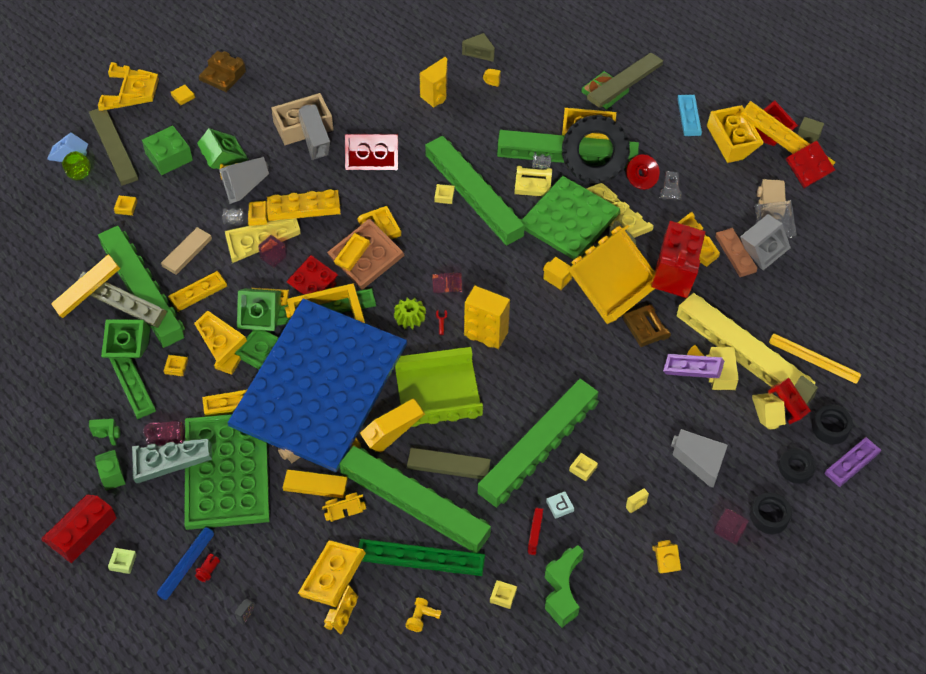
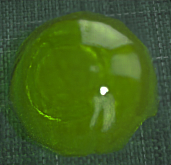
M77 151L70 152L62 161V167L66 175L72 180H82L90 173V161L82 153Z

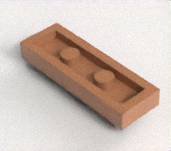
M733 228L716 233V239L739 277L757 272L755 263L745 250Z

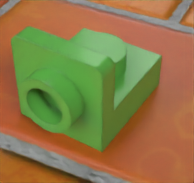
M114 419L89 420V429L93 436L98 438L109 436L112 446L116 445L117 438H120V427L116 425Z

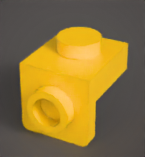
M670 540L659 541L656 546H652L653 551L656 552L659 573L681 570L677 544L671 543Z

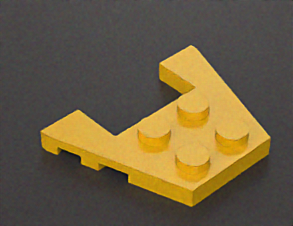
M111 62L108 71L109 77L124 79L119 96L101 95L98 103L99 111L153 102L159 81L158 74L140 69L138 71L131 70L129 66L124 65L120 67L117 63Z

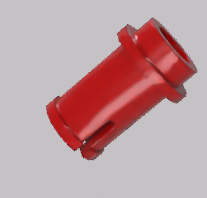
M209 554L202 566L195 570V577L199 581L206 582L210 580L211 573L220 563L218 557L215 556L212 559L214 555Z

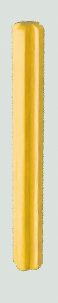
M773 334L770 338V344L853 383H858L861 377V373L777 334Z

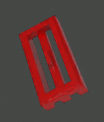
M536 508L534 512L528 544V554L536 555L543 518V509Z

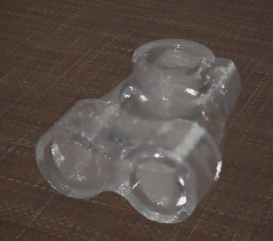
M667 171L664 187L660 191V199L681 200L682 191L679 188V172ZM669 179H674L676 182L671 183Z

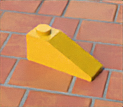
M413 398L375 419L360 434L369 448L382 453L423 417L425 412Z

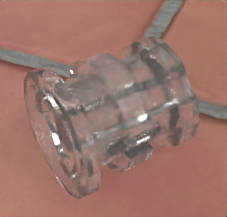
M534 152L532 169L539 168L543 170L545 168L547 170V168H550L551 155L544 156V154H540L539 156Z
M224 208L223 224L230 223L235 225L238 223L242 226L243 209L239 208V210L231 208V210Z

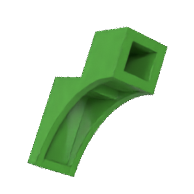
M579 545L573 549H567L559 560H553L546 566L545 579L556 591L547 596L545 610L561 628L577 617L580 607L574 600L569 586L570 575L583 558L584 551Z

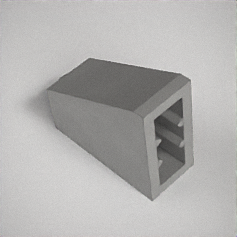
M316 104L305 105L299 109L298 117L311 159L314 160L329 154L330 140Z
M264 157L219 169L230 204L240 201L269 174L268 164Z
M681 429L679 436L675 435L671 447L674 448L673 456L707 485L714 487L728 445Z

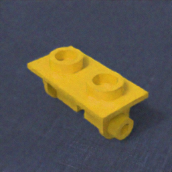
M357 492L345 496L346 500L339 502L337 498L326 501V506L322 507V510L327 509V513H324L326 521L330 520V522L345 518L344 509H347L348 516L363 513V510L366 509L364 501L360 502L363 494L358 496Z
M347 586L336 606L337 610L330 609L324 620V627L326 629L332 630L334 627L341 635L348 624L349 617L358 599V595L350 586Z

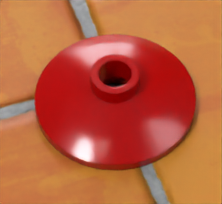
M641 154L629 161L626 174L629 182L635 188L646 190L652 188L657 183L660 170L657 162L651 156Z

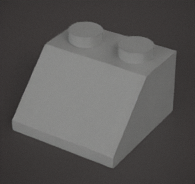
M769 214L740 236L745 250L762 270L766 269L791 248L783 224Z

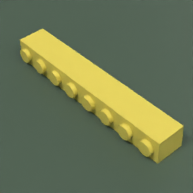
M692 293L679 305L678 318L717 347H734L736 361L770 387L787 378H790L795 386L801 376L816 384L811 377L799 371L793 364L772 351L762 341L757 340L747 330L742 329L732 319L727 318L717 308L712 307L702 297Z

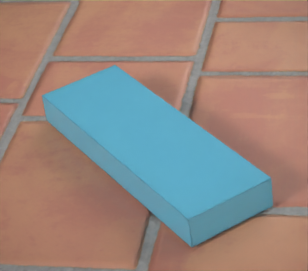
M678 95L677 99L684 136H701L702 130L695 95Z

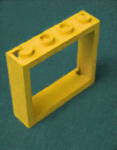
M354 283L287 299L288 306L285 307L287 318H290L303 298L318 305L348 298L354 319L365 323Z

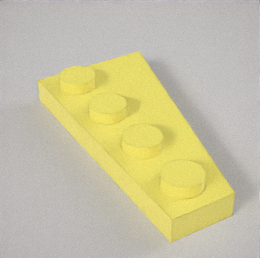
M603 183L587 188V190L620 208V214L609 226H613L615 221H619L623 227L629 225L626 230L634 238L653 230V225L650 222H645L638 212L634 213L626 202H621L617 195Z
M297 218L267 222V225L246 226L225 231L232 263L300 234Z

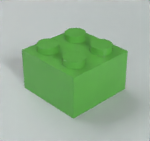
M170 126L142 140L145 154L161 175L193 161L190 147L174 126Z

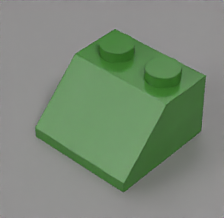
M208 128L197 143L201 153L207 160V164L213 169H220V164L224 166L234 165L235 163L248 160L235 136Z
M245 288L238 290L237 329L275 331L281 310V291Z
M106 320L101 357L141 358L148 347L150 326L144 320Z

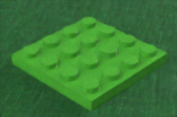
M562 176L522 220L525 224L524 230L574 260L578 256H582L620 214V208Z

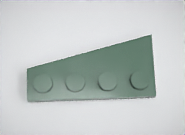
M208 439L184 441L182 444L170 442L163 446H157L156 444H150L143 448L132 446L133 480L136 483H140L212 460L211 442Z

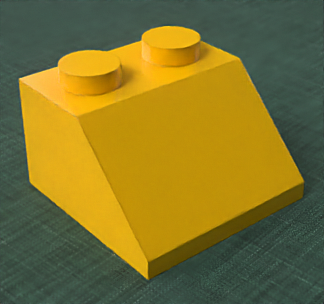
M446 57L420 72V97L433 108L446 100Z

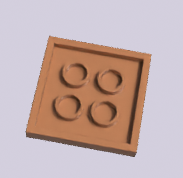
M370 219L327 252L334 261L354 233L370 241L371 244L350 272L341 268L361 290L405 256L403 251Z

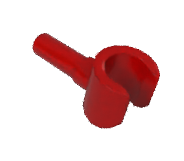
M437 310L435 316L439 320V335H444V319L447 317V311L444 310V317L441 318L438 316Z

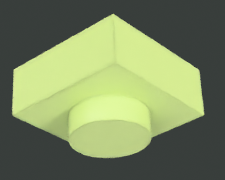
M114 548L108 565L109 570L130 574L137 555L136 552Z

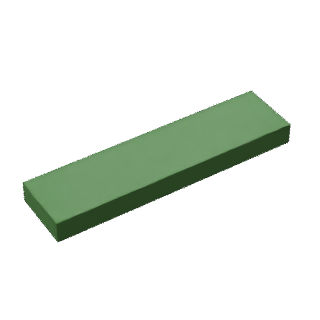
M109 358L137 419L156 412L132 359Z

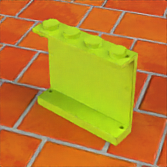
M471 347L400 356L395 365L400 403L402 405L414 398L425 412V415L411 427L425 423L436 424L447 420L457 421L462 418L474 419L483 415V404L480 403Z

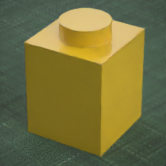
M555 257L551 262L548 261L545 264L543 279L562 290L572 279V275L568 271V268L571 266Z

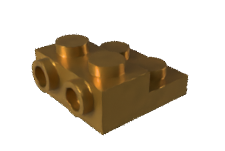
M216 51L208 60V67L199 75V80L227 93L246 72L245 63L239 57L236 59L231 57L226 51Z

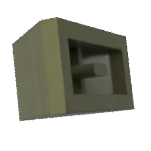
M483 33L463 40L462 55L494 62L495 47Z

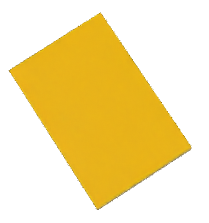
M329 540L298 594L303 598L336 607L364 558L365 551Z

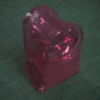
M171 421L147 424L144 428L147 445L156 444L157 446H163L170 442L182 444L184 441L183 423Z

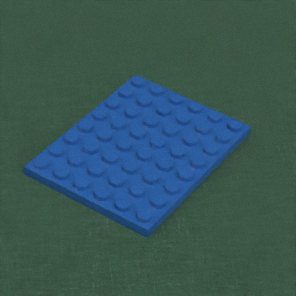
M303 298L227 422L228 426L280 449L289 450L294 455L337 472L340 467L339 463L349 451L403 353L407 340Z

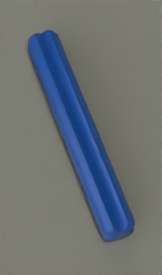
M205 527L157 591L160 598L167 600L214 536L211 529Z

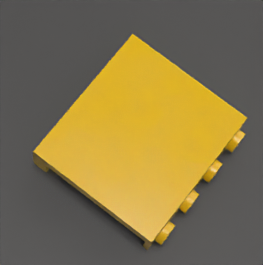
M619 225L611 231L612 235L609 238L606 235L598 241L599 245L596 248L593 245L585 251L586 255L583 258L578 256L571 262L573 265L568 268L570 274L607 324L618 319L655 289L651 287L655 272L625 230L629 225L622 228Z

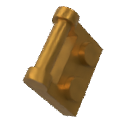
M653 305L623 314L624 322L640 347L659 340H666L671 336L670 331L665 329L656 315ZM646 316H649L658 332L654 331Z

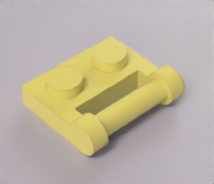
M517 166L515 194L544 196L551 189L552 168L542 170ZM522 175L546 177V179L522 177Z

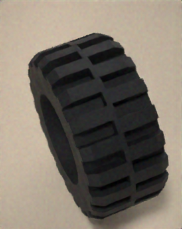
M590 115L581 118L569 128L562 144L563 160L568 170L576 178L584 182L604 183L612 180L623 171L628 162L630 142L627 133L618 122L610 117ZM590 133H602L612 143V156L607 163L601 166H590L580 157V142Z

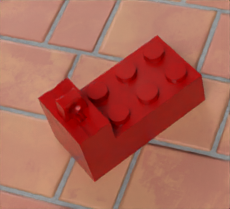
M673 221L669 222L654 273L652 288L688 298L698 274L701 261L699 258L706 231Z

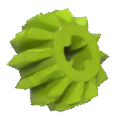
M407 297L406 301L400 300L399 304L395 305L394 318L397 320L398 326L403 325L404 329L410 326L413 330L414 325L420 327L421 322H424L426 309L422 301L417 302L416 298L409 300Z

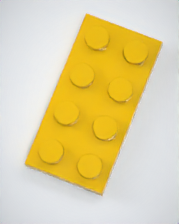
M329 189L323 192L310 191L303 194L291 193L289 195H272L267 197L268 221L341 214L338 190Z

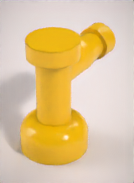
M416 598L413 617L407 620L405 626L411 631L421 632L423 629L422 614L439 619L441 610L428 607V601L424 598Z

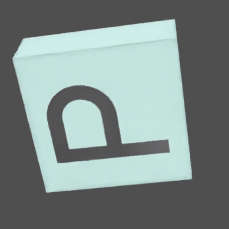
M566 492L546 499V503L555 519L574 512V507Z

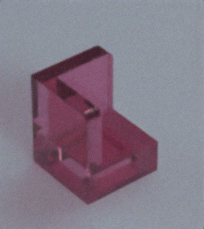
M270 235L258 246L260 259L273 268L286 258L284 243L273 235Z
M461 273L432 275L434 293L462 292Z
M726 509L718 521L714 533L737 545L746 530L749 520Z

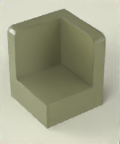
M804 117L797 135L810 144L816 140L818 141L824 123Z

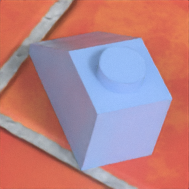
M70 132L53 145L47 159L50 161L76 163L78 160L85 158L88 143Z

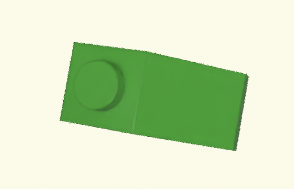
M115 450L95 456L100 479L106 491L126 484Z

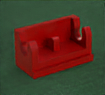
M790 378L779 382L768 390L769 394L776 392L779 398L784 401V406L792 416L787 421L789 424L802 419L811 411Z

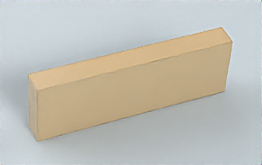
M197 227L161 262L162 267L177 275L212 240L211 235Z

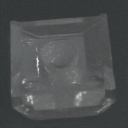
M791 200L755 204L757 222L769 214L783 224L787 238L797 236Z

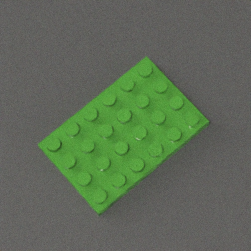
M232 414L185 418V441L208 439L212 447V460L185 468L186 530L270 522L267 443L229 427L227 422Z

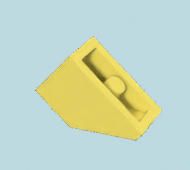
M772 393L752 395L761 424L768 429H777L779 425H786L783 400Z

